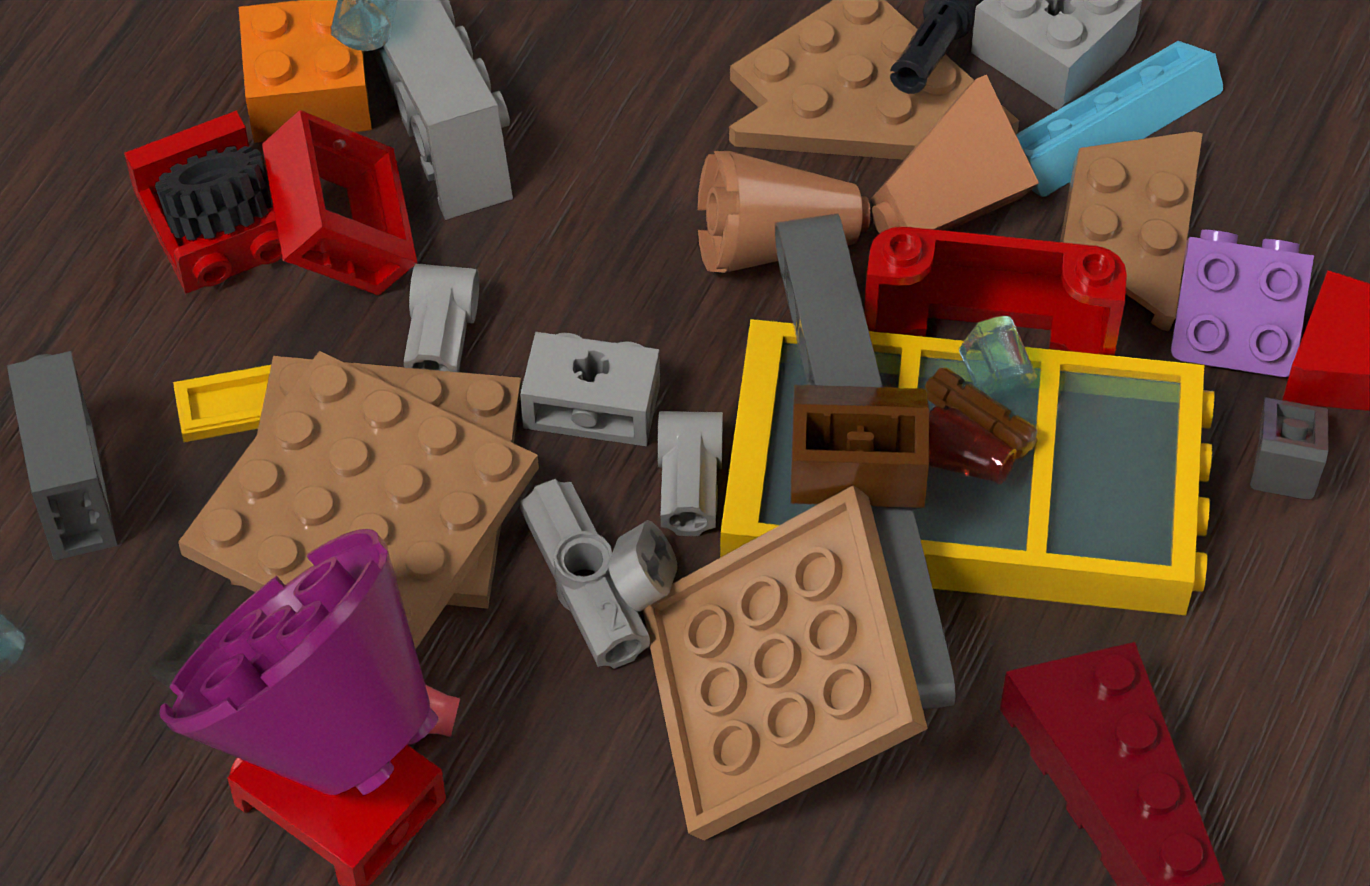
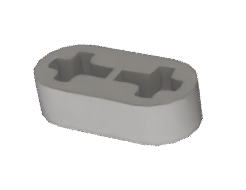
M647 520L617 539L609 560V571L621 597L632 609L640 612L670 593L677 571V560L665 535L653 522Z

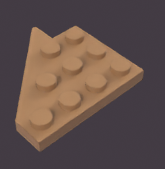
M832 0L730 66V81L758 108L729 126V141L735 147L904 160L974 79L945 54L928 78L926 86L920 92L907 94L898 90L890 80L891 73H894L890 69L918 29L886 0ZM1002 106L1015 134H1017L1019 120Z

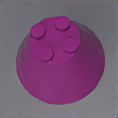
M359 529L332 539L309 552L306 557L312 562L313 566L286 585L276 575L233 611L204 640L182 666L169 686L178 696L172 709L167 703L160 706V717L172 731L327 795H337L354 786L362 794H368L389 778L394 770V765L390 760L406 745L414 744L424 738L435 727L438 716L430 708V700L388 547L374 530Z

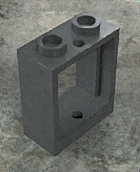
M71 351L55 355H38L24 362L7 365L31 493L54 561L118 546L93 425Z

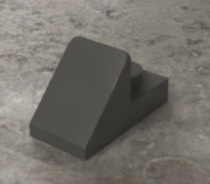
M1265 397L1260 418L1259 444L1250 486L1258 491L1306 500L1312 499L1318 487L1328 455V409Z

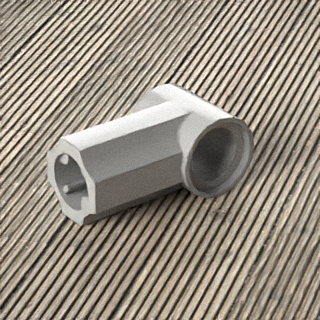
M415 264L410 284L409 310L412 319L404 356L405 368L459 372L467 323H474L479 297L478 269Z
M659 411L658 467L662 468L661 527L674 531L678 536H699L702 532L715 528L718 505L717 469H722L723 412Z

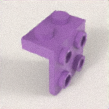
M1201 230L1200 238L1189 237L1186 241L1183 262L1184 271L1172 338V356L1181 362L1276 377L1289 376L1300 345L1314 255L1299 253L1300 244L1282 240L1263 239L1262 247L1237 244V234L1223 231Z

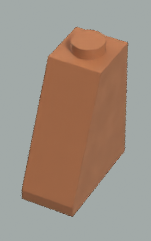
M987 74L975 79L872 196L871 201L874 205L872 207V218L879 234L892 227H915L948 231L1021 199L1039 184Z

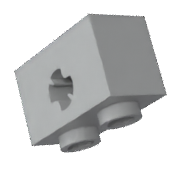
M535 332L520 393L523 428L647 446L660 387L659 349L646 348L634 342L611 343L583 339L572 333H559L555 335Z

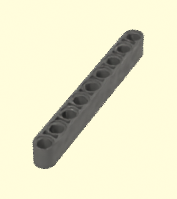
M839 214L776 222L775 243L777 257L807 385L882 387ZM871 506L922 708L927 710L952 706L955 704L953 670L913 508Z

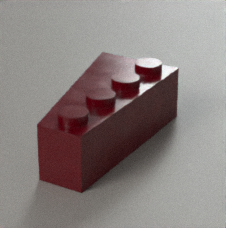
M1135 642L1006 671L1000 711L1012 728H1018L1031 748L1030 756L1042 774L1050 776L1066 800V810L1078 828H1084L1101 852V862L1117 886H1224V876Z

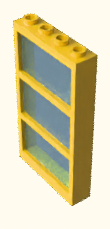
M750 319L721 526L720 558L818 505L790 504L794 385H807L793 323ZM869 331L882 387L926 389V382L930 377L934 376L939 368H949L965 379L964 387L966 384H973L1010 409V418L1014 415H1019L1037 429V442L1033 449L1022 459H1014L997 448L1000 441L996 440V442L991 443L950 416L953 409L950 408L948 411H943L928 401L929 468L925 508H913L933 589L1186 616L1192 591L1203 592L1207 572V553L1196 552V537L1206 536L1210 508L1209 498L1198 497L1199 481L1208 482L1212 459V444L1201 443V428L1210 429L1214 409V391L1203 390L1204 365Z

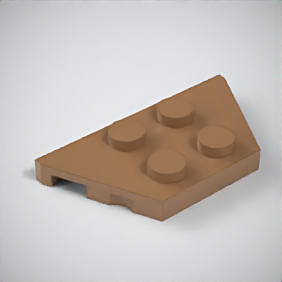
M1193 131L1079 148L1073 164L1060 242L1099 246L1117 254L1126 267V294L1155 314L1151 321L1153 325L1161 330L1170 331L1176 318L1203 133Z

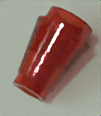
M935 406L929 412V466L986 481L990 480L999 485L1006 480L1016 459L1017 450L1006 445L1004 441L956 407L946 410Z

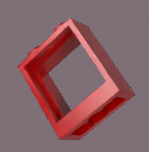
M302 110L294 114L262 143L283 261L378 296L418 263L393 147ZM320 178L347 188L353 220L325 209Z

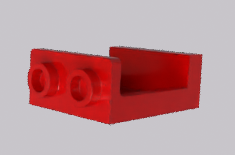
M237 110L124 153L133 191L185 294L203 287L218 285L228 277L262 264L274 263L282 258L274 208H267L269 213L264 217H253L255 223L247 227L241 224L235 226V232L225 235L223 230L217 232L214 238L204 239L203 234H201L196 240H187L186 236L177 238L174 233H171L155 188L156 182H160L159 177L163 173H171L170 168L177 163L187 164V159L197 155L198 158L207 156V151L217 149L218 153H222L226 147L236 146L237 151L244 146L249 147L246 127Z
M408 745L390 760L394 765V770L389 778L368 794H362L354 786L337 795H327L239 758H236L230 775L227 777L234 805L244 813H248L253 807L333 864L337 881L341 886H370L446 801L442 769Z

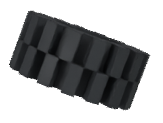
M236 146L226 147L222 153H218L217 149L207 151V156L198 158L197 155L187 159V164L177 163L170 168L171 173H163L159 177L160 182L155 184L171 233H174L177 238L186 236L187 240H196L203 234L204 239L214 238L217 232L223 230L226 235L235 232V226L241 224L247 227L255 223L253 217H264L269 213L267 208H273L267 170L262 155L257 149L252 151V148L247 146L242 147L238 151Z

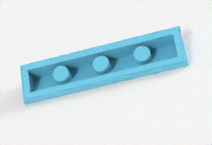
M1176 41L1017 133L1016 136L1039 182L1032 191L1044 197L1071 182L1073 164L1079 148L1144 139L1219 95L1223 91V82L1216 54L1181 41Z

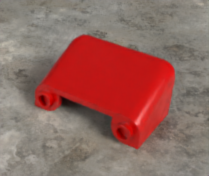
M892 227L882 231L873 240L870 248L864 314L868 331L926 337L927 319L936 318L1050 330L1049 349L1115 356L1125 304L1126 267L1117 254L1099 246L915 227Z

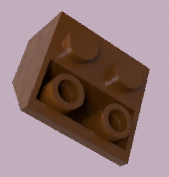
M794 385L790 504H820L854 485L869 496L871 506L925 508L929 468V405L926 389Z

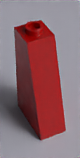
M1329 270L1327 271L1294 358L1283 401L1310 406L1370 411V283Z

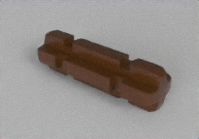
M939 368L934 376L928 379L925 385L928 401L943 411H948L950 408L953 409L950 416L991 443L996 442V440L1000 441L997 448L1012 458L1022 459L1035 446L1037 442V429L1034 425L1019 415H1014L1010 418V409L973 384L969 383L964 387L965 379L949 368Z

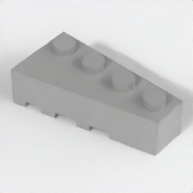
M360 0L368 42L391 95L396 96L409 137H415L422 156L420 160L428 181L436 180L439 196L437 197L438 205L445 220L512 200L513 195L502 135V128L510 125L507 107L500 91L491 93V84L483 60L481 58L473 60L472 48L465 28L463 26L455 27V19L449 0Z

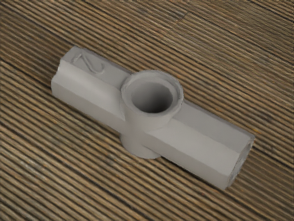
M553 479L535 486L533 491L520 501V509L555 579L558 600L566 609L571 611L598 667L611 666L615 669L635 661L636 657L650 646V637L637 611L625 602L614 585L609 571V560L612 555L611 546L605 538L597 534L571 482L563 483ZM584 569L596 572L584 577L573 574Z

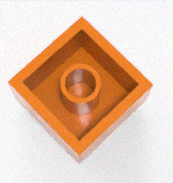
M297 0L238 7L245 98L254 143L265 142L299 110L353 132L372 130L357 0Z

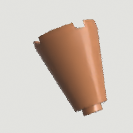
M728 150L714 151L715 154H708L705 159L699 185L698 210H706L708 230H698V239L702 261L707 271L726 273L778 261L775 243L776 222L838 213L847 246L855 244L860 233L867 232L869 228L870 203L866 196H861L858 186L854 183Z

